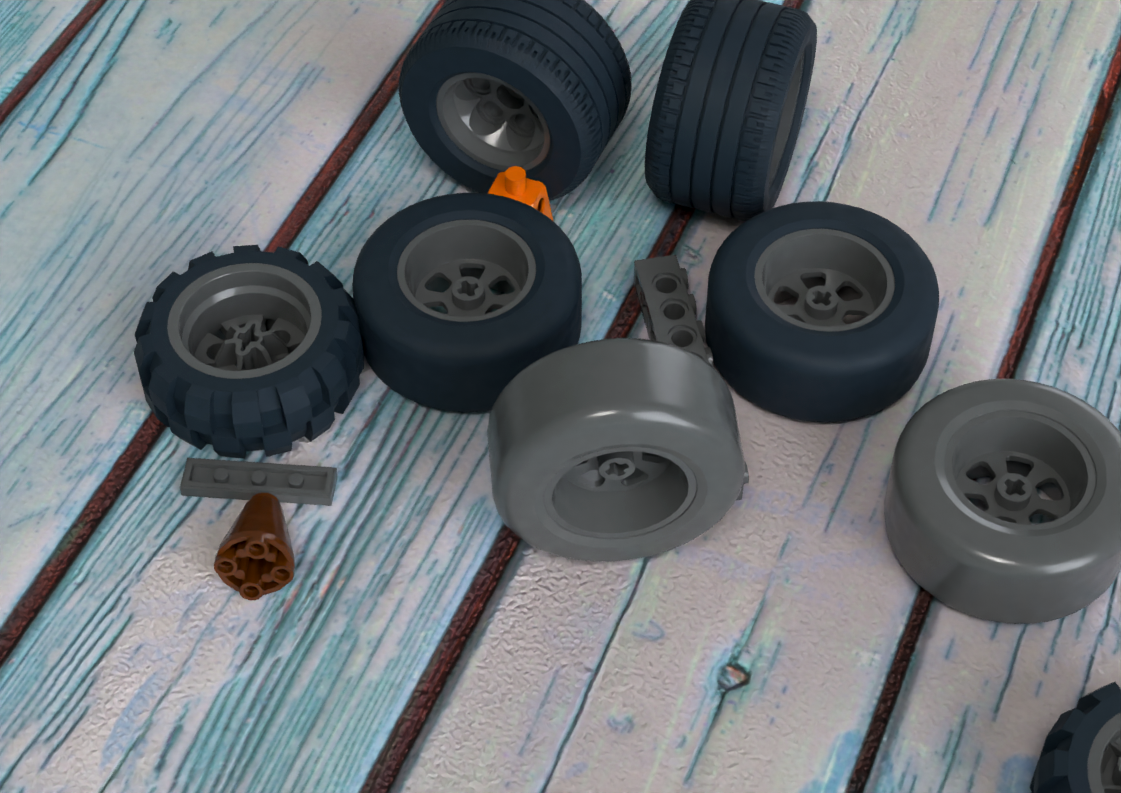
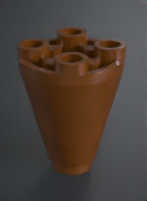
M269 493L255 494L245 504L221 542L215 557L214 570L225 584L239 591L240 595L247 600H257L262 595L279 591L292 581L294 577L295 559L283 509L279 500Z

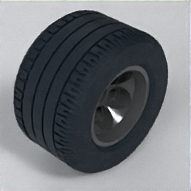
M446 0L406 55L399 77V97L403 114L417 143L429 158L453 179L478 193L487 194L500 172H505L512 166H519L526 171V178L542 182L546 186L550 201L572 192L588 177L627 112L631 97L632 79L626 54L618 38L603 17L585 0Z
M690 0L678 20L666 52L655 92L647 134L645 179L647 185L657 198L745 222L755 215L774 207L792 159L813 73L817 45V27L808 13L800 9L767 3L761 0Z

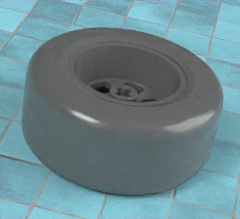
M613 338L584 342L555 351L533 362L519 372L498 395L489 415L487 438L492 495L497 512L507 527L520 539L541 551L556 556L582 561H623L656 555L674 549L699 537L716 525L733 506L744 482L745 462L734 401L722 376L706 361L685 349L665 342L638 338Z
M1018 379L981 380L963 384L937 395L925 403L907 422L894 450L884 501V517L888 538L896 557L908 574L932 596L958 611L980 619L999 623L1033 624L1060 619L1080 611L1098 599L1110 587L1121 570V432L1107 417L1087 402L1066 391L1038 382ZM985 476L994 477V479L986 485L972 480L975 478ZM1038 487L1053 500L1040 498L1036 488ZM967 498L983 500L987 510L983 512ZM1035 514H1042L1054 519L1053 521L1040 524H1032L1029 521Z

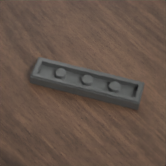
M187 458L180 491L182 496L250 500L255 494L269 493L282 503L332 506L338 475L337 468Z

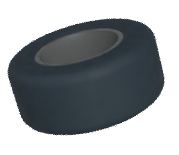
M455 193L420 201L397 212L380 225L368 238L356 260L352 288L364 356L369 366L382 382L398 394L418 404L452 412L490 411L498 395L519 372L546 355L578 344L582 327V273L575 248L567 235L555 222L540 211L520 201L485 193ZM489 288L501 291L505 294L494 295ZM428 307H444L447 314L434 311Z
M799 202L778 206L755 215L731 232L717 250L708 276L705 316L706 343L711 349L714 365L728 384L743 397L767 411L791 419L821 423L861 418L878 412L896 402L912 388L922 373L929 356L939 308L937 276L929 258L918 243L899 226L878 214L859 207L835 202ZM792 297L798 298L794 305L777 304ZM847 315H858L865 317L851 324H845L843 322V319Z

